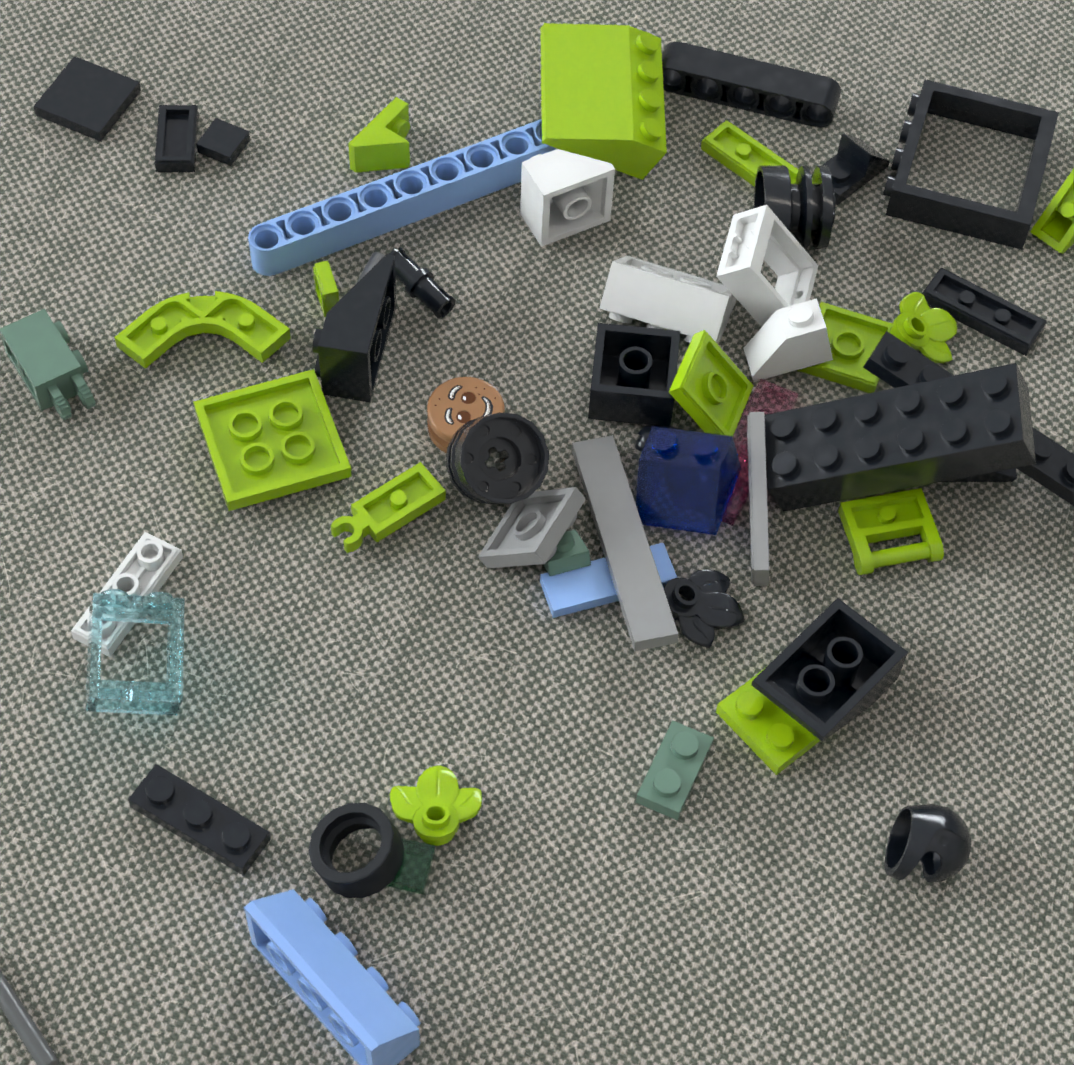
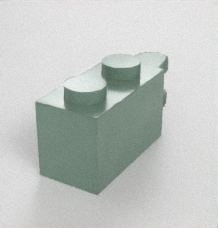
M42 309L0 328L6 354L41 411L54 406L64 421L72 417L71 407L67 399L76 395L86 409L96 406L94 397L83 376L84 373L88 372L86 362L78 349L70 350L67 345L70 343L68 334L60 321L53 323L46 310Z

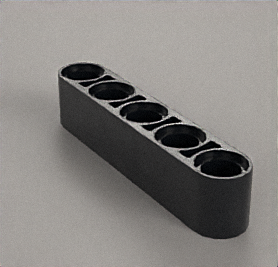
M683 42L668 43L662 53L663 88L667 92L812 127H826L833 121L841 95V87L832 78Z

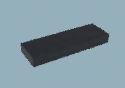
M942 267L922 293L929 307L947 311L955 320L1027 356L1038 340L1047 323L1046 320Z

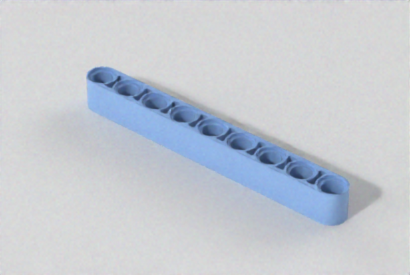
M542 119L260 223L253 227L248 235L252 267L261 275H277L521 182L523 161L529 160L535 155L556 150L557 148L542 143Z

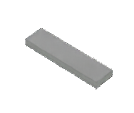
M749 412V415H747L751 584H754V586H769L764 412Z

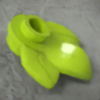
M912 292L906 295L900 301V314L894 319L890 334L913 349L919 350L925 357L935 363H948L953 360L951 351L945 342L957 333L955 319L943 309H930L922 293Z
M435 765L424 770L418 778L417 787H392L390 803L396 817L413 824L414 831L423 842L432 846H440L453 839L460 823L474 818L479 813L482 806L481 789L478 788L459 789L458 781L453 771L442 765Z

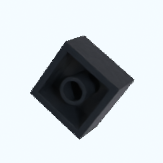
M598 323L588 419L653 426H671L675 399L669 393V390L677 374L680 331Z

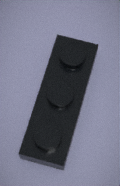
M157 764L154 765L128 799L131 808L243 876L271 840L269 831Z

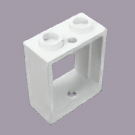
M764 205L733 215L716 277L762 327L776 310L810 300L818 264L768 205ZM763 260L778 276L775 288L761 274Z

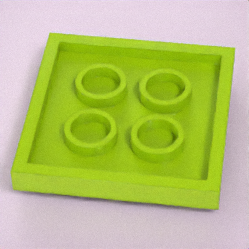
M314 369L193 402L228 511L352 477L351 466Z

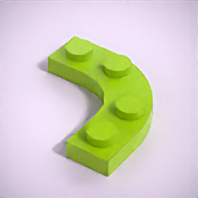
M215 291V296L190 297V292L165 299L149 308L115 336L117 348L145 369L174 344L192 335L202 333L221 335L235 342L262 363L291 339L290 328L260 306L238 295Z

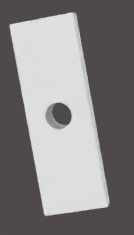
M144 532L71 630L73 639L111 657L182 560V550Z

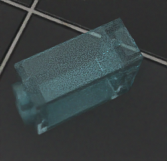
M117 589L105 590L101 594L93 593L89 608L86 712L178 714L183 701L185 598H173L171 594L165 592H153L146 596L128 595L127 592ZM102 621L168 624L166 683L100 680Z

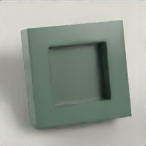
M576 529L566 531L556 546L557 550L554 556L546 564H543L549 576H554L590 566V553Z

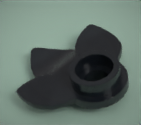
M707 569L698 570L689 579L674 578L670 580L663 588L673 619L678 620L682 634L691 642L706 648L712 646L715 635L714 629L734 628L742 625L745 620L739 603L726 593L730 585V578L721 572ZM679 594L684 596L688 601L683 600Z

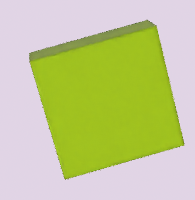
M328 261L315 263L313 267L315 291L324 317L339 301V291Z

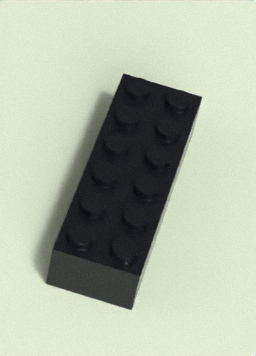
M1016 363L765 415L767 490L784 512L1036 464L1029 388Z

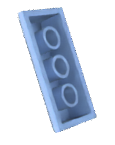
M292 889L253 900L244 906L252 944L358 1065H397L420 1046L418 1029L420 1021L414 1011L403 1001L398 1005L386 993L389 987L384 978L372 966L365 969L355 958L358 953L354 945L342 932H338L336 935L332 933L324 924L327 921L324 912L313 899L308 898L304 901Z

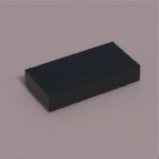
M159 105L155 151L156 172H195L199 119L197 105Z

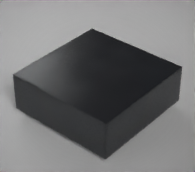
M215 118L196 143L197 152L231 166L249 143L250 134L245 129Z

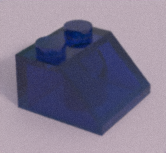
M652 426L639 458L636 507L642 525L717 535L741 471L733 436Z

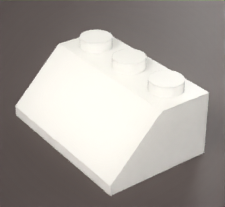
M624 256L612 261L600 309L610 311L608 317L619 322L631 324L632 320L636 319L648 323L647 328L680 331V333L686 335L685 341L689 343L695 333L705 330L717 343L722 338L737 299L724 284L631 256Z

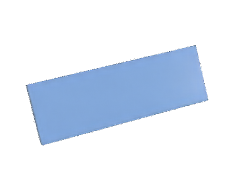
M664 543L651 545L650 549L664 588L670 580L677 578ZM605 558L591 561L590 566L554 576H549L548 572L540 574V584L553 618L619 601Z

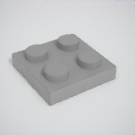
M577 487L535 491L528 498L512 503L478 558L487 568L546 564L556 553V546L566 530L576 521L577 512L586 498Z

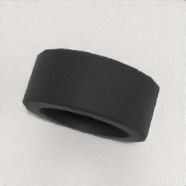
M348 803L333 809L319 821L311 835L308 852L312 867L333 892L346 898H365L380 892L394 880L402 866L404 845L401 834L380 808L368 803ZM375 829L381 835V846L374 859L364 868L356 871L338 872L333 867L332 859L333 853L340 841L357 830Z

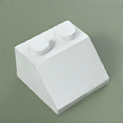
M560 149L535 155L529 160L522 162L520 215L541 247L611 220L615 168L611 163Z

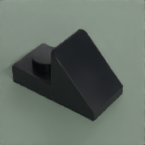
M845 133L841 135L837 154L822 165L830 168L832 185L835 192V204L837 206L885 170L890 163L888 159L863 140Z

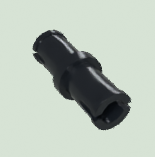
M396 248L389 253V255H395V277L405 285V292L412 298L417 297L437 318L445 317L455 306L456 300L433 280L434 275L427 268L421 269L402 248Z

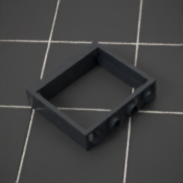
M925 79L921 93H913L907 115L913 116V120H905L899 142L904 143L905 147L904 149L897 147L894 154L891 170L897 171L896 177L888 175L883 195L890 197L886 215L1022 250L1032 223L1059 112ZM927 113L1034 140L1016 212L906 184Z

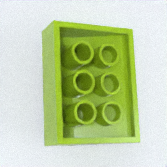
M544 23L540 28L542 143L563 151L611 163L615 170L643 180L667 153L661 38L629 25Z

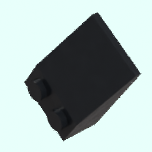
M386 254L327 312L323 329L316 328L312 350L313 353H318L315 373L318 378H321V387L324 395L371 403L397 307L395 255Z
M837 598L752 681L751 685L823 742L871 707L898 679L908 651Z

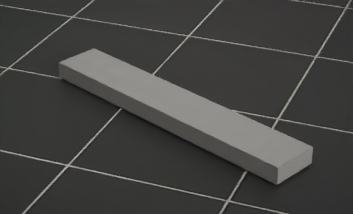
M613 435L572 443V453L634 651L678 643V631Z

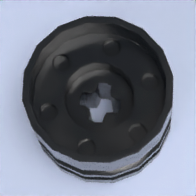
M759 166L755 179L754 208L768 205L790 232H794L796 240L804 249H807L809 246L810 238L815 249H826L829 246L835 220V192L832 185L830 168L828 166H816L812 177L808 166H800L795 184H791L789 171L786 166Z
M499 412L467 421L454 433L447 447L446 468L451 483L463 496L476 503L511 504L526 499L541 486L548 472L549 450L544 435L533 422L518 414ZM497 452L499 459L495 462L496 467H487L485 461L489 459V453Z

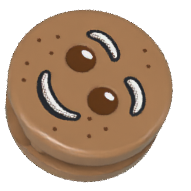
M457 377L442 383L433 391L427 405V426L431 440L441 451L447 453V447L454 433L467 421L499 412L505 413L503 398L494 386L479 378Z

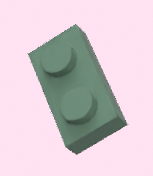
M672 720L637 793L636 803L678 821L712 748L714 737Z

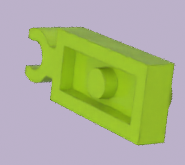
M419 462L352 503L351 512L353 516H342L335 519L331 524V534L335 538L343 532L352 533L350 537L343 541L344 550L347 553L354 552L362 545L363 538L367 535H370L377 543L445 501L446 490L427 468Z

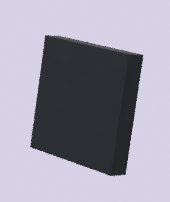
M74 56L33 106L35 115L101 142L141 92L140 82Z

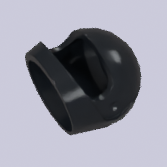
M935 804L909 805L904 807L898 814L888 839L884 862L886 874L896 880H903L921 861L923 876L927 882H941L956 875L967 863L971 852V837L966 823L948 807Z

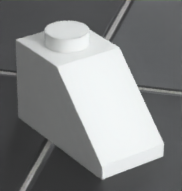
M817 298L776 310L746 344L744 353L753 382L833 360L827 328Z

